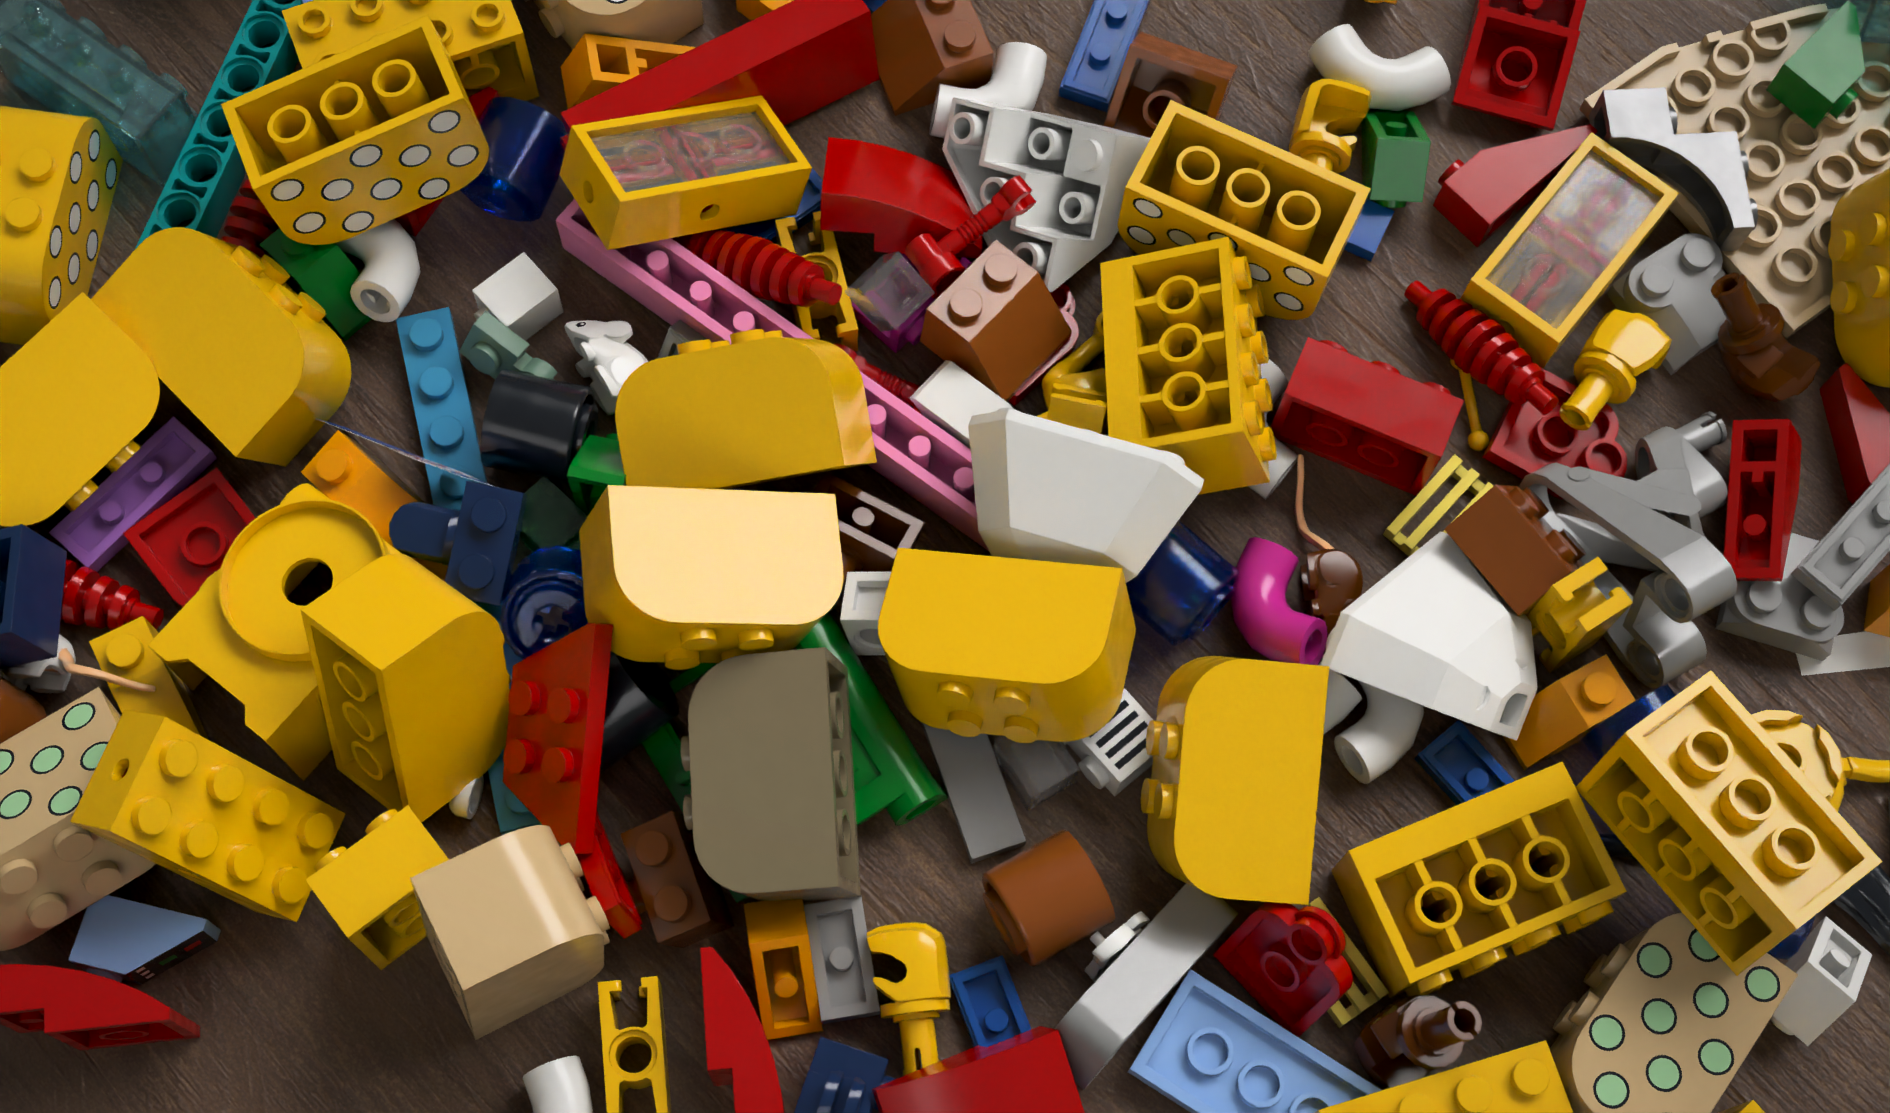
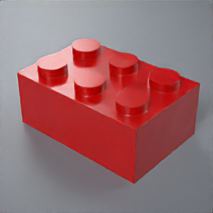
M1308 337L1270 427L1273 435L1281 441L1417 496L1444 453L1464 400L1453 396L1447 388L1437 383H1421L1403 376L1390 364L1381 361L1369 362L1349 354L1342 345L1329 340L1317 341Z

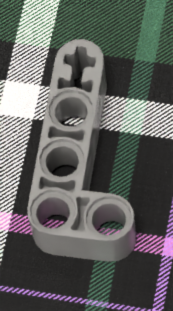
M1185 884L1082 995L1055 1027L1059 1031L1075 1083L1083 1090L1238 916L1239 913L1222 898L1209 895L1189 884Z

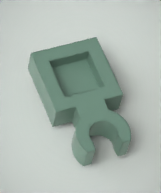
M487 311L473 324L459 353L470 360L477 370L490 375L495 380L499 373L505 369L554 379L558 373L548 362L539 358H532L528 355L526 350L530 344Z

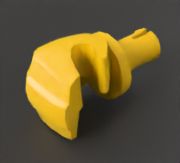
M1320 79L1313 82L1306 88L1301 97L1291 134L1289 152L1337 174L1346 171L1350 166L1357 138L1355 136L1338 137L1336 135L1354 133L1368 113L1372 98L1371 92L1363 87L1334 79Z
M1618 309L1608 312L1586 341L1574 364V375L1579 385L1567 402H1564L1561 406L1559 414L1562 420L1574 429L1588 430L1606 402L1614 404L1626 402L1636 389L1635 377L1651 367L1654 369L1660 367L1669 351L1672 339L1659 328L1658 323L1646 315Z
M905 922L879 926L867 932L866 935L871 953L893 956L897 960L902 961L907 968L906 977L898 983L880 977L873 978L875 988L894 1001V1003L880 1005L881 1018H893V1023H899L904 1065L903 1076L921 1069V1063L922 1068L939 1062L934 1019L940 1017L939 1013L950 1011L949 999H951L946 944L942 933L927 923Z

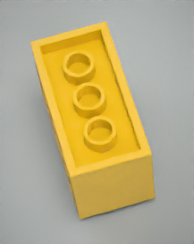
M313 0L282 10L302 69L429 15L452 59L468 97L487 87H491L498 91L502 109L539 97L524 32L511 0Z
M1228 236L1100 263L1108 436L1177 454L1183 458L1186 467L1204 479L1202 489L1198 495L1269 483L1268 461L1276 460L1277 453L1271 427H1265L1264 412L1272 411L1273 408L1268 380L1261 377V364H1266L1269 361L1268 347L1263 331H1258L1257 317L1265 315V306L1259 284L1252 285L1247 257L1237 256Z
M1712 671L1706 673L1626 731L1576 786L1577 791L1736 976L1882 863L1881 859Z
M1563 761L1353 848L1331 870L1384 986L1389 991V998L1406 992L1408 997L1428 995L1441 989L1442 985L1454 980L1450 972L1458 969L1463 979L1475 975L1507 958L1504 949L1511 947L1516 957L1548 943V940L1561 935L1558 928L1561 925L1564 926L1567 934L1600 921V918L1613 913L1614 909L1610 902L1627 892ZM1530 865H1535L1540 875L1535 873ZM1476 886L1483 891L1485 897L1477 891ZM1421 907L1430 911L1434 921H1431L1423 914Z

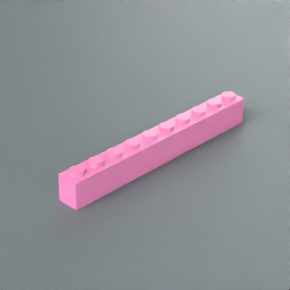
M575 199L556 219L561 243L566 251L670 325L681 320L706 339H710L711 342L729 340L730 345V334L755 329H764V332L782 330L783 337L814 339L672 238L607 250ZM860 372L865 389L877 463L867 465L988 550L978 531L971 449Z

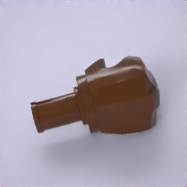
M1731 273L1718 279L1712 285L1711 293L1726 317L1718 332L1719 350L1723 362L1737 387L1750 395L1773 402L1783 401L1806 390L1814 380V376L1821 365L1819 359L1793 346L1785 339L1781 333L1785 322L1779 309L1772 304H1757L1743 274Z
M1434 995L1409 996L1390 1003L1373 1016L1362 1028L1354 1046L1366 1073L1376 1084L1385 1090L1421 1079L1433 1069H1440L1455 1062L1463 1050L1464 1041L1474 1039L1472 1035L1476 1036L1481 1032V1015L1475 1006L1466 1001H1457L1450 1006L1446 1001Z

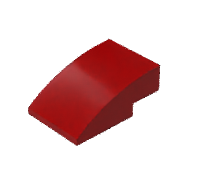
M1476 0L1451 105L1552 132L1580 36L1579 26L1587 0Z
M828 137L821 191L820 230L874 233V252L905 254L907 245L915 237L929 233L936 241H939L952 230H956V227H960L970 217H973L974 214L965 199L954 173L944 167L914 154L888 146L859 140ZM982 236L975 239L974 242H971L970 245H967L965 249L955 256L978 258L982 254Z
M713 947L700 948L707 1071L713 1085H733L735 1113H786L774 1058L763 1026L748 995L732 970Z
M0 965V1024L18 1033L44 1031L45 1034L80 1051L200 1038V1026L148 994L116 980L85 971L55 966Z
M1043 1026L1035 1027L989 1047L975 1046L872 1089L879 1113H1085L1059 1031Z

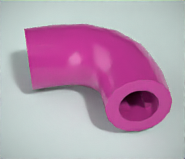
M1257 537L1249 538L1237 562L1230 589L1236 627L1254 651L1272 661L1318 665L1323 656L1327 641L1325 621L1296 612L1286 602L1288 584L1299 562L1298 557L1285 547L1272 541Z

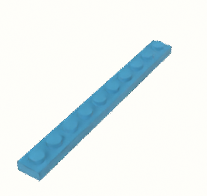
M446 307L397 318L396 323L424 458L488 483L485 468L481 462L480 444L450 308ZM425 463L433 505L460 510L466 481L480 482L460 477ZM509 586L505 607L478 601L473 602L491 614L500 626L505 638L503 648L506 669L512 681L513 665L524 660L525 657ZM504 749L494 764L488 769L500 833L502 835L521 828L542 825L502 782Z

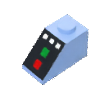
M107 895L87 907L68 961L86 972L118 982L125 980L144 984L217 942L221 930L204 918Z

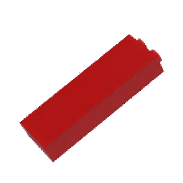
M863 0L791 1L560 112L567 133L560 137L561 145L565 151L572 125L760 95L764 97L782 125L785 126L879 80L870 9Z

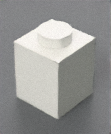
M525 252L521 253L472 290L479 309L474 313L476 320L487 311L525 341L564 312L558 289Z

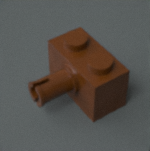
M827 472L823 474L812 492L835 494L844 575L840 596L845 589L847 572L892 571L898 548H915L925 522ZM838 600L829 611L834 610V608L838 604Z
M671 811L621 833L634 872L633 879L626 883L638 913L641 914L647 911L658 944L685 948L734 926L720 884L706 873L698 860L694 847L693 830L687 829L684 814Z

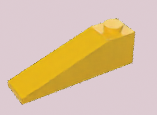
M144 616L89 641L102 671L156 687L154 692H148L107 682L121 713L124 710L165 716L208 739L183 681L147 646L159 632Z

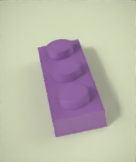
M173 416L130 459L104 480L94 493L77 509L72 510L49 533L83 566L98 572L129 542L123 532L181 493L217 458L211 449Z

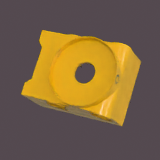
M309 483L301 484L293 488L284 497L280 505L258 516L240 532L225 555L221 568L205 580L199 591L147 646L192 691L208 675L245 705V725L262 738L296 775L304 781L332 750V745L300 611L305 606L289 602L287 597L319 562L329 566L333 575L331 588H333L371 561L385 555L402 553L382 539L371 522L360 512L344 503L331 500Z

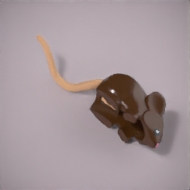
M1298 454L1295 493L1296 523L1302 537L1319 549V551L1307 553V564L1300 566L1302 600L1309 602L1310 609L1305 610L1304 614L1324 620L1327 626L1328 638V635L1336 626L1341 611L1361 596L1363 575L1360 565L1350 554L1335 549L1328 542L1312 533L1307 527L1303 512L1304 456Z

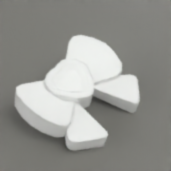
M1142 911L1134 914L1106 939L1099 931L1091 936L1090 940L1097 948L1092 952L1094 955L1093 960L1084 971L1093 981H1096L1142 932L1141 927L1150 921Z

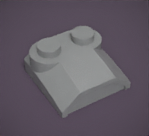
M1685 234L1637 263L1614 282L1606 293L1618 310L1641 313L1650 317L1672 339L1669 351L1662 362V365L1670 375L1677 372L1692 358L1718 343L1720 326L1726 320L1719 303L1711 293L1712 285L1726 275L1721 269L1723 262L1722 253L1712 239L1702 234Z
M1791 533L1782 581H1737L1736 594L1720 605L1715 629L1820 661L1830 656L1834 637L1838 635L1844 624L1842 606L1834 611L1791 575L1792 571L1819 541Z

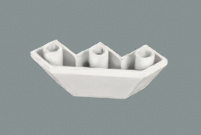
M953 97L942 150L973 214H977L978 211L988 205L1001 187L1015 176L1020 175L1032 189L1030 194L1036 200V203L1031 209L1022 215L1013 217L1009 221L1003 220L991 230L988 229L987 233L984 232L983 236L988 247L995 240H998L1038 271L1049 292H1053L1112 243L1118 232L1117 224L1125 186L1150 138L1047 113Z
M1000 408L995 412L973 415L968 425L978 531L989 552L995 557L1122 568L1125 582L1127 583L1139 574L1199 494L1204 483L1202 477L1185 466L1183 458L1172 452L1157 450L1109 437L1091 430L1080 429L1025 414L1011 408Z
M1441 531L1341 611L1336 626L1328 635L1326 651L1320 666H1329L1330 670L1516 741L1538 688L1531 621L1526 615L1518 616L1447 533Z

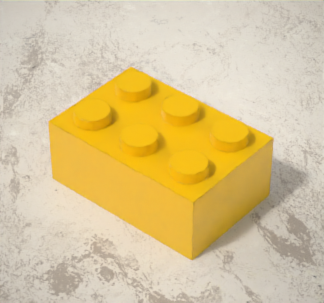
M409 805L399 812L396 809H391L379 815L367 826L365 830L366 836L348 849L345 846H341L327 853L316 863L314 867L316 872L305 880L346 937L380 970L384 969L427 936L410 878L449 860Z

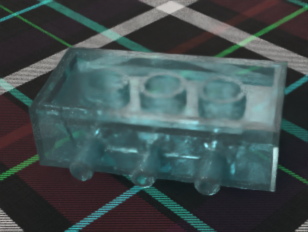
M0 0V69L7 80L55 113L97 118L102 123L121 158L164 188L198 117V114L188 105L185 99L189 94L183 85L165 72L158 76L147 69L146 62L133 49L124 44L119 48L106 41L105 34L89 19L81 16L78 20H75L65 13L66 9L58 0Z

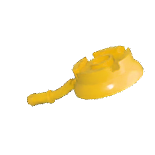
M1764 710L1752 714L1753 718L1837 811H1839L1844 796V786L1847 785L1846 778L1865 782H1890V760H1872L1857 757L1842 758L1840 750L1830 734L1818 724L1813 729L1809 725L1802 723V715L1782 710Z

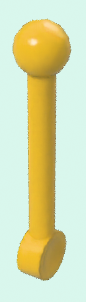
M1450 359L1451 365L1459 370L1471 433L1468 436V444L1475 451L1484 450L1489 444V437L1481 428L1470 373H1464L1455 365L1454 360Z

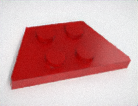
M588 623L513 665L511 688L509 691V714L506 746L503 753L504 770L502 782L542 825H547L551 828L556 840L561 845L569 842L575 854L593 853L613 624Z

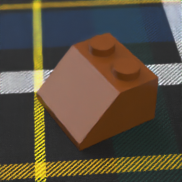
M887 0L871 14L879 80L895 116L934 103L939 83L960 88L976 89L990 81L994 52L970 0Z
M1140 31L1130 44L1103 126L1151 138L1170 100L1218 121L1238 66Z
M995 240L926 309L920 342L944 361L948 360L955 363L1008 402L1070 338L1072 331L1038 271L998 240Z

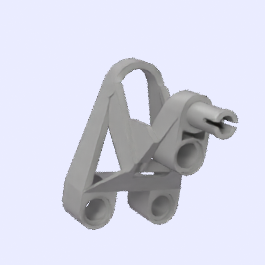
M1710 411L1701 414L1699 418L1677 429L1665 426L1640 438L1635 449L1637 481L1584 467L1570 468L1555 462L1526 475L1519 486L1522 490L1526 487L1530 488L1546 505L1549 512L1543 518L1553 529H1556L1558 532L1565 529L1586 552V555L1580 559L1584 565L1599 556L1602 562L1654 571V573L1641 579L1634 597L1609 570L1594 580L1596 587L1607 600L1611 598L1608 593L1616 587H1621L1632 600L1633 604L1603 636L1622 663L1638 680L1651 688H1659L1703 663L1707 654L1706 644L1701 632L1691 620L1731 599L1737 590L1736 575L1731 564L1704 536L1700 518L1723 507L1728 498L1727 486L1723 477L1700 454L1713 446L1724 443L1727 438V430L1721 418L1707 426V423L1715 420L1717 414ZM1547 487L1595 522L1565 514H1555L1549 502Z

